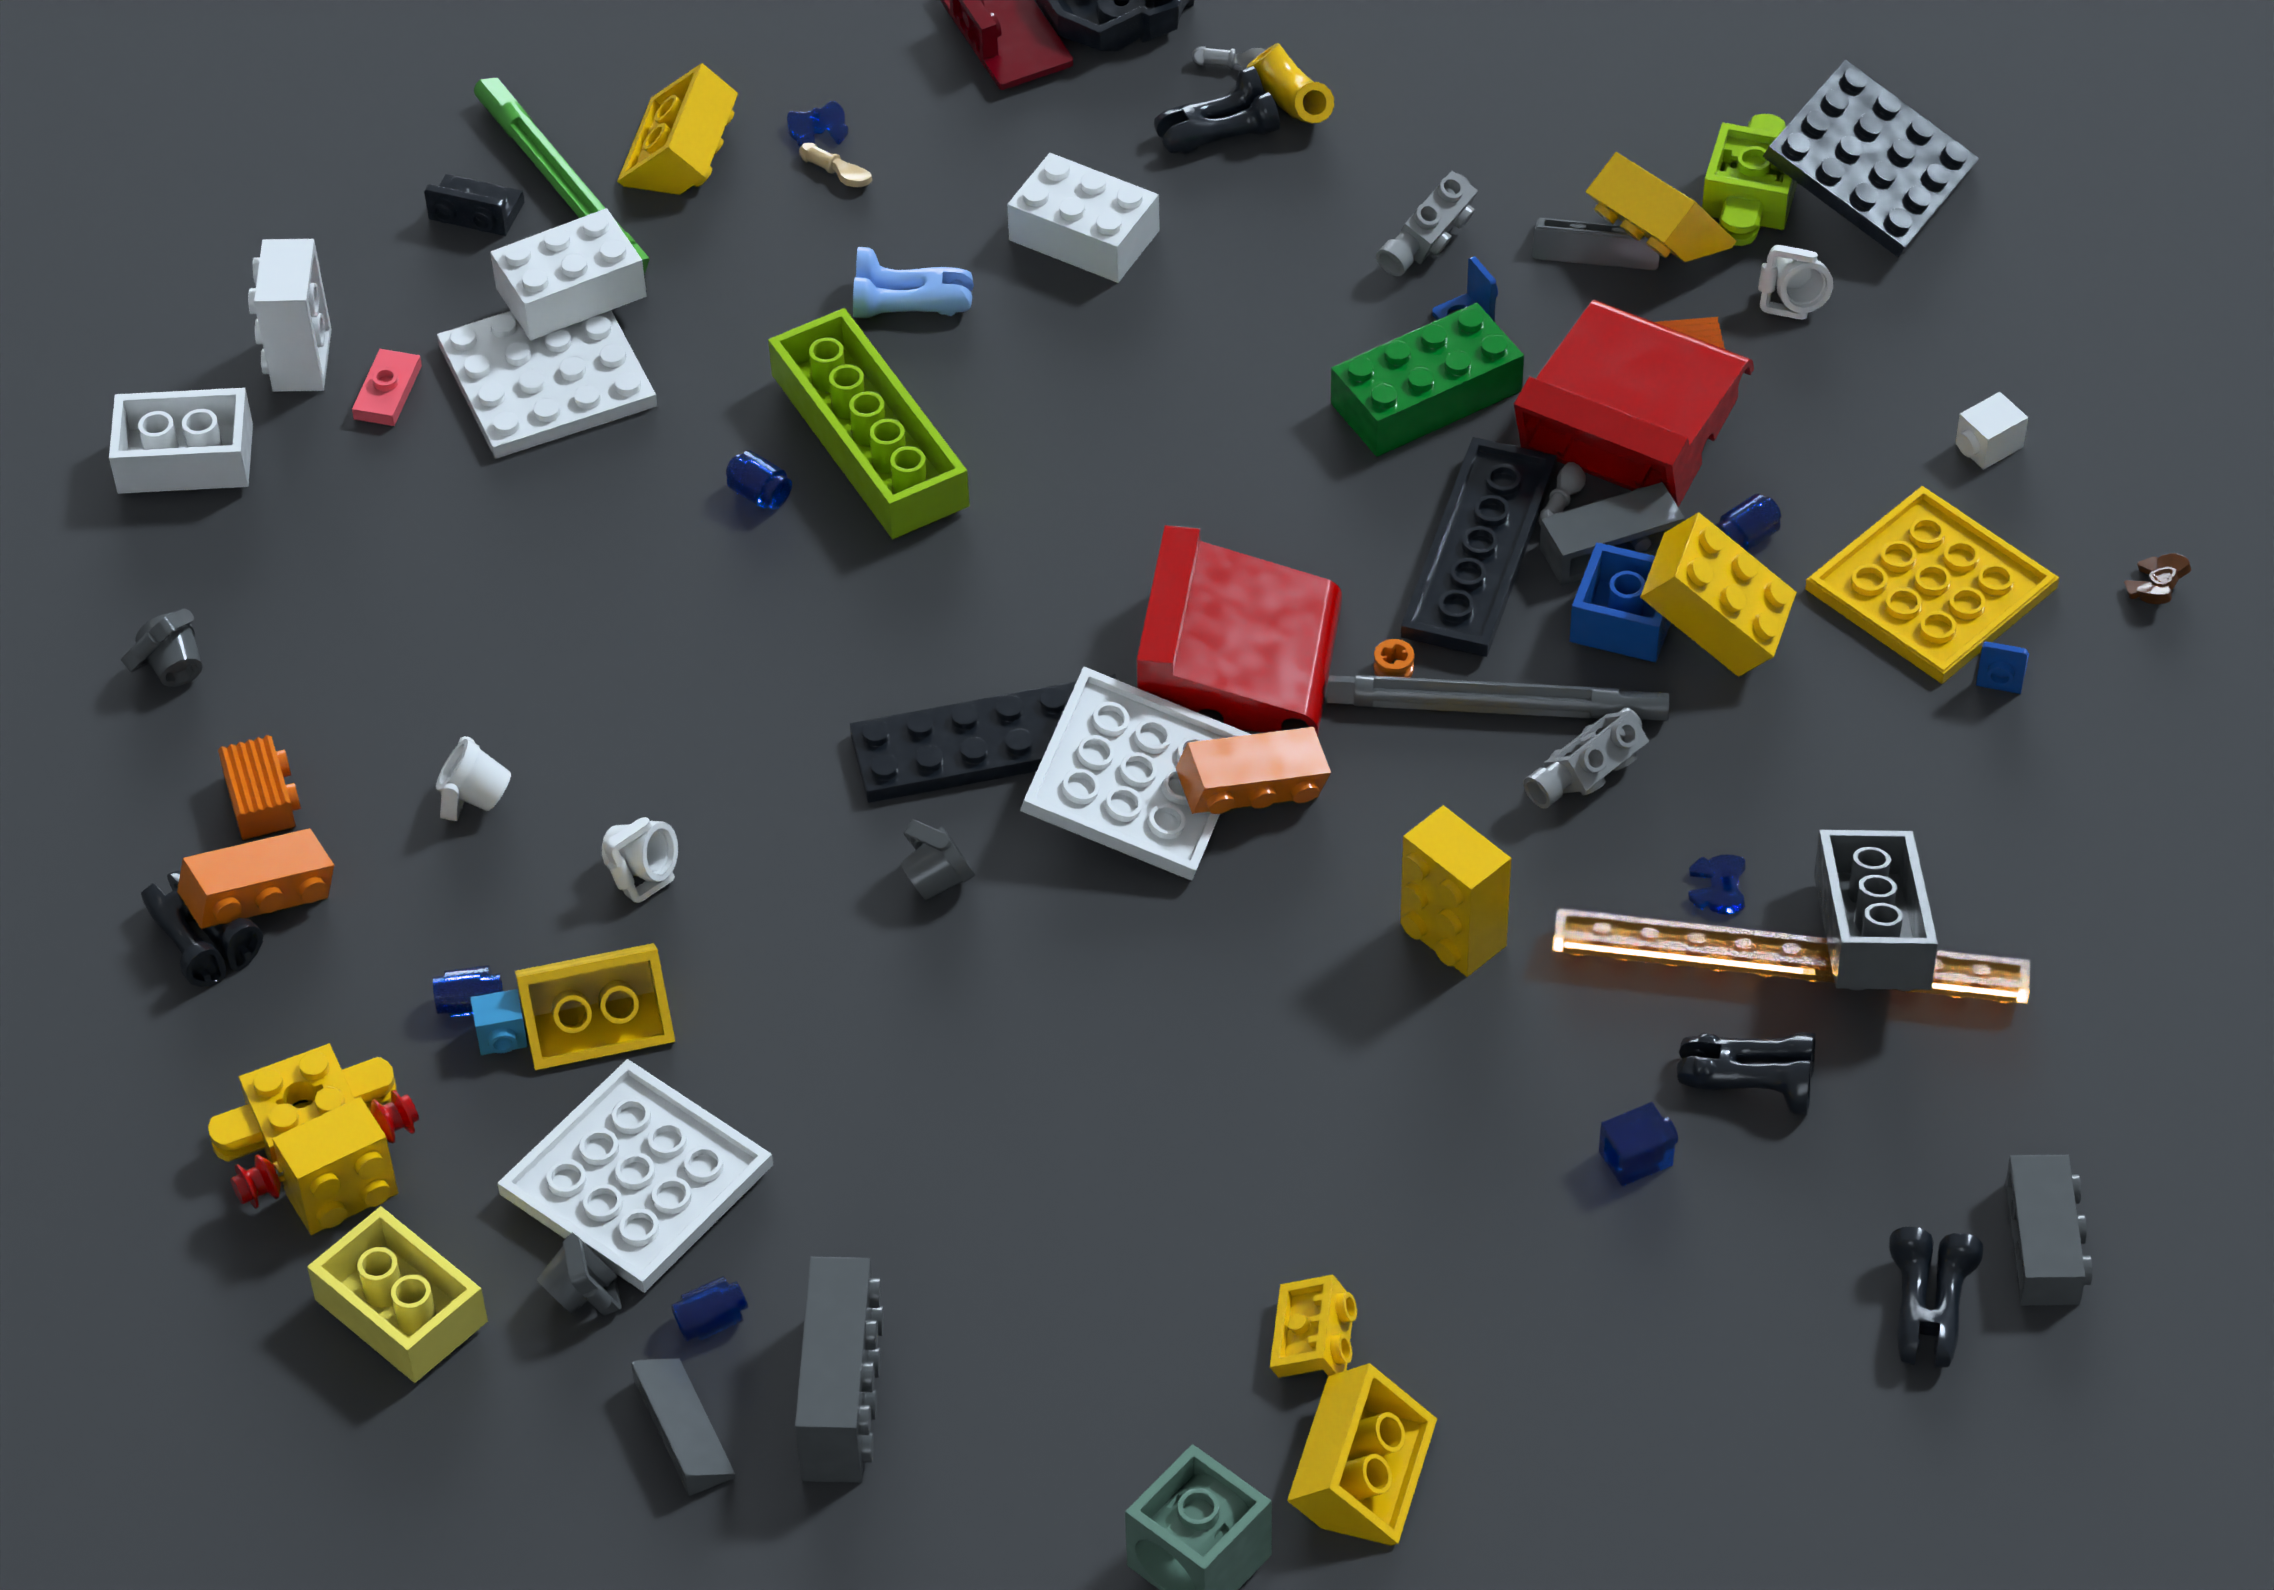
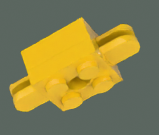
M329 1043L239 1076L246 1105L216 1115L210 1119L208 1130L213 1151L219 1158L229 1162L264 1149L271 1163L278 1162L272 1138L360 1096L369 1110L371 1100L376 1099L382 1105L391 1102V1091H397L393 1068L388 1061L381 1057H376L342 1070ZM301 1100H307V1101H308V1102L299 1103V1104L293 1106V1104L296 1103V1102H298V1101H301Z

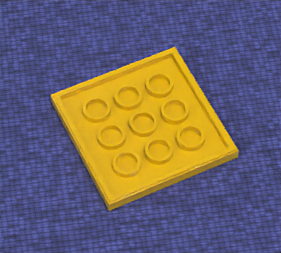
M1921 486L1808 577L1805 590L1943 684L1981 652L1983 642H1994L2058 588L2059 577L1924 486Z

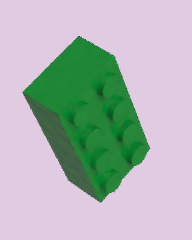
M1474 303L1331 367V404L1373 454L1378 457L1521 392L1523 387L1524 354L1478 303Z

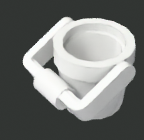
M1783 245L1773 246L1768 254L1767 263H1763L1761 266L1758 290L1762 292L1760 300L1761 310L1769 314L1803 320L1807 318L1808 312H1813L1822 307L1831 296L1833 278L1827 267L1817 260L1818 254L1813 251ZM1775 286H1777V293L1783 304L1770 302Z
M464 736L459 739L458 745L446 760L438 776L436 790L441 792L440 818L457 821L464 801L485 811H490L498 803L510 781L511 772L483 752L479 745L470 737Z
M643 817L632 824L615 825L607 830L602 843L604 864L610 870L618 889L623 890L624 894L632 901L640 903L674 880L673 869L678 856V841L675 831L669 824L663 821H650L648 818ZM633 876H637L646 881L640 884L639 886L635 887V880Z

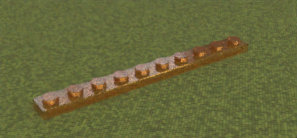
M1559 908L1557 910L1552 947L1554 952H1563L1574 956L1589 955L1615 958L1620 961L1634 960L1661 963L1666 966L1706 968L1717 972L1733 971L1757 974L1763 977L1778 976L1804 979L1809 982L1823 981L1835 983L1826 938ZM1937 950L1932 989H1913L1902 992H1922L1946 995L1952 998L1967 997L1994 1000L1998 1003L2027 1004L2030 984V960Z

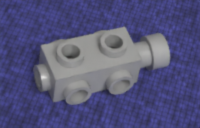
M1451 171L1441 180L1429 197L1418 206L1415 213L1404 224L1399 235L1395 239L1388 240L1377 252L1376 259L1379 265L1393 276H1402L1414 260L1421 264L1431 252L1438 256L1452 238L1448 232L1454 225L1461 229L1475 212V209L1470 205L1478 190L1470 185L1464 176Z
M1625 707L1617 713L1606 714L1594 724L1586 726L1579 736L1562 749H1557L1551 754L1550 758L1544 762L1546 768L1540 767L1524 779L1523 785L1528 797L1537 806L1548 808L1560 799L1563 793L1581 792L1582 795H1587L1598 790L1606 783L1604 777L1612 770H1620L1633 763L1637 759L1635 752L1649 742L1642 730V722L1639 716L1632 709Z

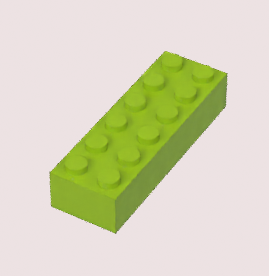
M845 308L768 339L772 376L892 539L970 506L967 469Z

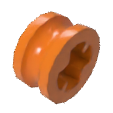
M1388 639L1381 642L1374 652L1375 675L1410 678L1413 675L1415 658L1411 645L1399 639Z

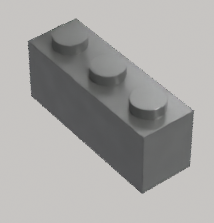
M1660 482L1605 500H1597L1592 504L1566 512H1558L1541 519L1539 549L1559 583L1564 585L1583 578L1596 542L1656 556L1663 534L1685 521V517L1664 483Z
M2010 1155L2005 1189L2020 1306L2080 1305L2084 1285H2091L2092 1283L2090 1255L2082 1254L2081 1244L2086 1243L2085 1215H2077L2076 1204H2079L2081 1201L2079 1174L2071 1173L2069 1155Z

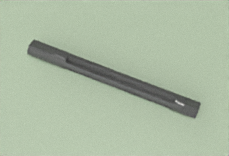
M1329 675L1327 703L1354 704V706L1590 719H1601L1606 714L1617 713L1627 707L1632 709L1640 719L1668 721L1669 693L1371 675H1356V677Z

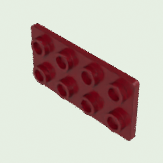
M940 0L1000 90H1005L1073 66L1072 55L1034 0Z

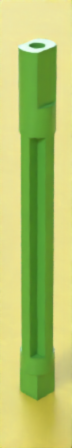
M498 78L480 79L474 87L475 96L508 136L515 140L576 215L582 218L606 209L537 128L528 113ZM619 225V227L626 235V237L628 238L636 252L641 257L645 275L650 258L635 242V240L630 236V234L625 232L623 228Z

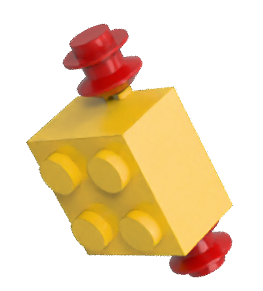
M396 1090L391 1091V1102L385 1105L380 1104L376 1099L371 1100L370 1110L360 1096L272 1138L278 1162L271 1163L268 1159L257 1154L255 1155V1167L245 1170L239 1164H236L235 1171L237 1175L230 1178L232 1187L242 1204L250 1201L252 1206L257 1209L259 1208L260 1196L268 1193L274 1199L279 1198L281 1182L283 1181L286 1196L310 1235L326 1228H333L342 1223L344 1219L369 1207L379 1206L388 1198L399 1193L388 1142L391 1144L395 1143V1132L402 1128L410 1134H414L415 1128L413 1123L419 1121L418 1112L411 1098L407 1094L400 1097Z

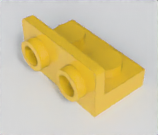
M1333 1274L1280 1284L1270 1368L1278 1378L1324 1370L1328 1376L1347 1370V1364L1352 1360L1350 1338L1352 1322L1357 1317V1305L1353 1295L1345 1290Z

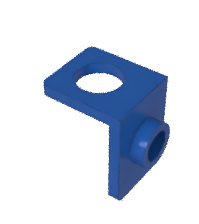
M1475 256L1469 258L1467 293L1434 307L1432 315L1438 320L1447 316L1453 310L1463 309L1478 303L1495 321V303L1498 296L1495 278Z
M1983 642L1976 686L2021 694L2029 658L2028 650L1993 642Z

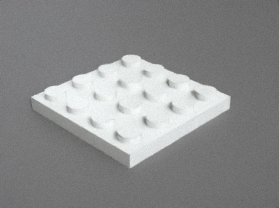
M611 310L531 341L511 311L437 334L439 347L495 459L657 407L656 394Z
M1083 666L1020 811L1192 881L1220 814H1212L1210 812L1192 814L1175 767L1188 742L1251 734Z
M627 1059L497 1184L501 1196L564 1239L573 1232L614 1273L645 1293L773 1166V1158L770 1152Z

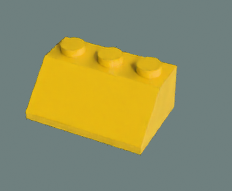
M701 63L655 94L649 101L617 182L623 187L680 195L694 185L696 187L701 186L712 173L710 164L714 155L723 145L724 140L721 136L725 127L734 116L735 112L732 108L738 92Z
M1618 152L1614 153L1585 191L1598 203L1594 208L1596 213L1611 224H1614L1617 219L1622 221L1620 227L1637 241H1640L1643 236L1647 237L1649 240L1646 244L1664 258H1667L1671 253L1682 261L1688 262L1730 249L1737 242L1697 202Z
M654 943L515 971L535 1070L675 1042L658 949Z
M1370 1363L1328 1376L1287 1501L1321 1529L1390 1546L1398 1544L1437 1418Z

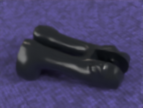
M1254 66L1238 72L1236 88L1230 94L1218 99L1185 104L1166 110L1154 119V127L1158 136L1163 138L1164 147L1170 153L1183 152L1187 154L1190 151L1196 150L1199 146L1217 140L1249 133L1265 135L1280 129V120L1273 97L1269 92H1263L1258 72Z
M179 870L167 875L173 890L167 895L154 883H151L141 892L143 903L151 917L181 951L180 968L182 974L192 985L203 987L220 983L226 975L224 960L234 971L242 970L254 959L263 943V934L260 928L254 922L245 918H238L227 924L203 928V931L209 936L217 949L211 943L204 942L189 925L188 922H196V920L177 892L180 878Z
M1797 1032L1783 1038L1741 1039L1701 1033L1699 1036L1685 1037L1679 1049L1682 1060L1677 1064V1079L1681 1084L1701 1089L1762 1088L1775 1090L1783 1093L1790 1112L1808 1115L1811 1077H1813L1816 1035L1815 1033Z
M1917 1227L1898 1228L1890 1235L1889 1250L1891 1258L1902 1273V1302L1897 1329L1898 1351L1901 1362L1915 1365L1916 1353L1920 1344L1918 1335L1937 1336V1340L1934 1343V1368H1948L1954 1358L1958 1342L1959 1305L1962 1286L1965 1278L1980 1265L1983 1258V1244L1975 1236L1966 1233H1952L1944 1236L1939 1243L1937 1252L1935 1308L1930 1310L1926 1308V1293L1934 1240L1931 1234L1924 1229Z

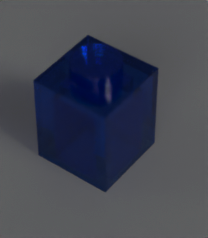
M1653 1102L1601 1123L1599 1153L1621 1186L1673 1166L1678 1134L1670 1118L1667 1116L1662 1117Z

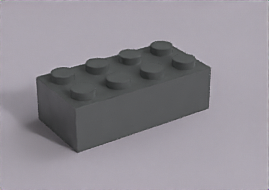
M1819 830L1814 879L1835 987L1851 990H1931L1938 942L1913 831Z
M810 1257L795 1420L802 1481L862 1483L864 1463H873L874 1433L870 1432L871 1420H876L877 1390H874V1378L880 1377L881 1350L877 1348L878 1336H883L884 1306H880L881 1278H872L870 1258Z

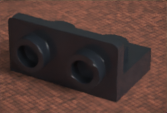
M445 174L439 186L428 184L424 191L428 218L430 220L503 236L507 235L525 203L523 190Z

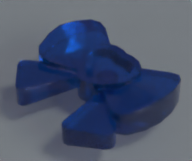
M836 101L828 102L821 109L814 107L806 113L790 111L787 115L788 132L797 141L799 147L804 143L815 144L814 133L822 134L826 129L837 144H841L849 133L848 126L845 125L844 110Z
M1728 854L1712 857L1710 860L1705 857L1699 858L1690 866L1689 874L1691 877L1710 878L1711 887L1689 891V900L1699 909H1704L1708 906L1711 911L1718 914L1729 915L1742 911L1745 908V900L1739 890V877L1746 869V860L1743 857Z

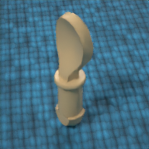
M804 143L799 148V155L806 163L809 161L826 169L828 173L836 172L840 182L846 186L861 188L872 182V176L869 171L841 160L838 154H831L822 150L814 143Z

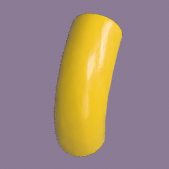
M1279 43L1263 51L1247 65V68L1254 66L1265 92H1269L1279 107L1293 118L1306 123H1320L1332 114L1334 96L1331 90L1325 84L1314 82L1307 77Z

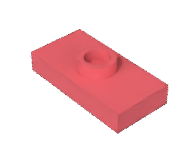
M379 349L353 405L352 413L354 420L395 426L422 367L420 355Z

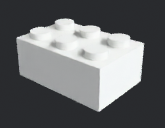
M1052 153L1045 157L1007 204L1010 241L1119 283L1160 231L1159 194Z
M607 208L490 252L496 289L530 341L647 297L642 259Z
M314 239L262 240L260 257L253 258L254 283H256V288H250L248 293L250 314H257V319L255 320L256 344H263L264 348L261 351L262 373L269 374L273 392L324 391L332 329Z
M246 388L115 394L109 461L117 493L248 487L253 421Z

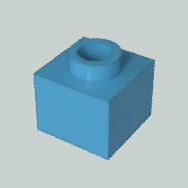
M518 989L470 997L481 1055L507 1053L514 1049L528 1047Z

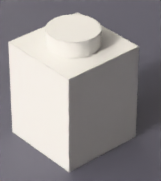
M1998 392L1959 414L1955 444L1966 457H1970L1984 470L2024 447L2028 417L2001 392Z

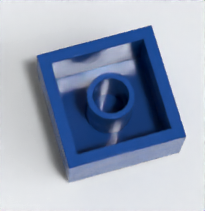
M1596 542L1572 604L1569 642L1656 663L1671 622L1640 598L1655 556Z

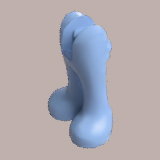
M858 247L856 277L853 288V317L870 318L881 313L909 311L938 312L941 315L953 316L956 312H966L970 309L973 299L971 293L974 287L972 274L968 270L952 267H931L912 270L888 269L880 266L873 249Z

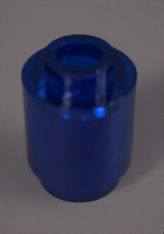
M751 450L734 456L726 468L727 486L761 508L778 509L786 502L791 493L792 481L787 478L786 472Z
M1756 493L1720 517V522L1715 526L1743 549L1749 551L1780 530L1781 511L1773 499Z
M490 965L444 971V976L433 977V993L437 1014L449 1013L450 1018L473 1015L470 997L503 992L501 974H492Z
M724 1276L680 1295L681 1301L671 1305L673 1315L686 1341L696 1337L701 1341L743 1322L741 1311L748 1308L747 1301L738 1282L735 1281L728 1284Z

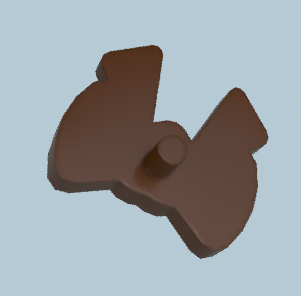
M2169 553L2158 558L2153 556L2139 561L2137 565L2139 571L2148 574L2151 581L2126 580L2124 583L2130 599L2139 597L2140 600L2150 604L2168 603L2172 599V589L2178 580L2191 572L2189 559L2178 553Z

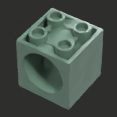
M1194 1444L1125 1511L1127 1566L1159 1590H1238L1272 1555V1501Z

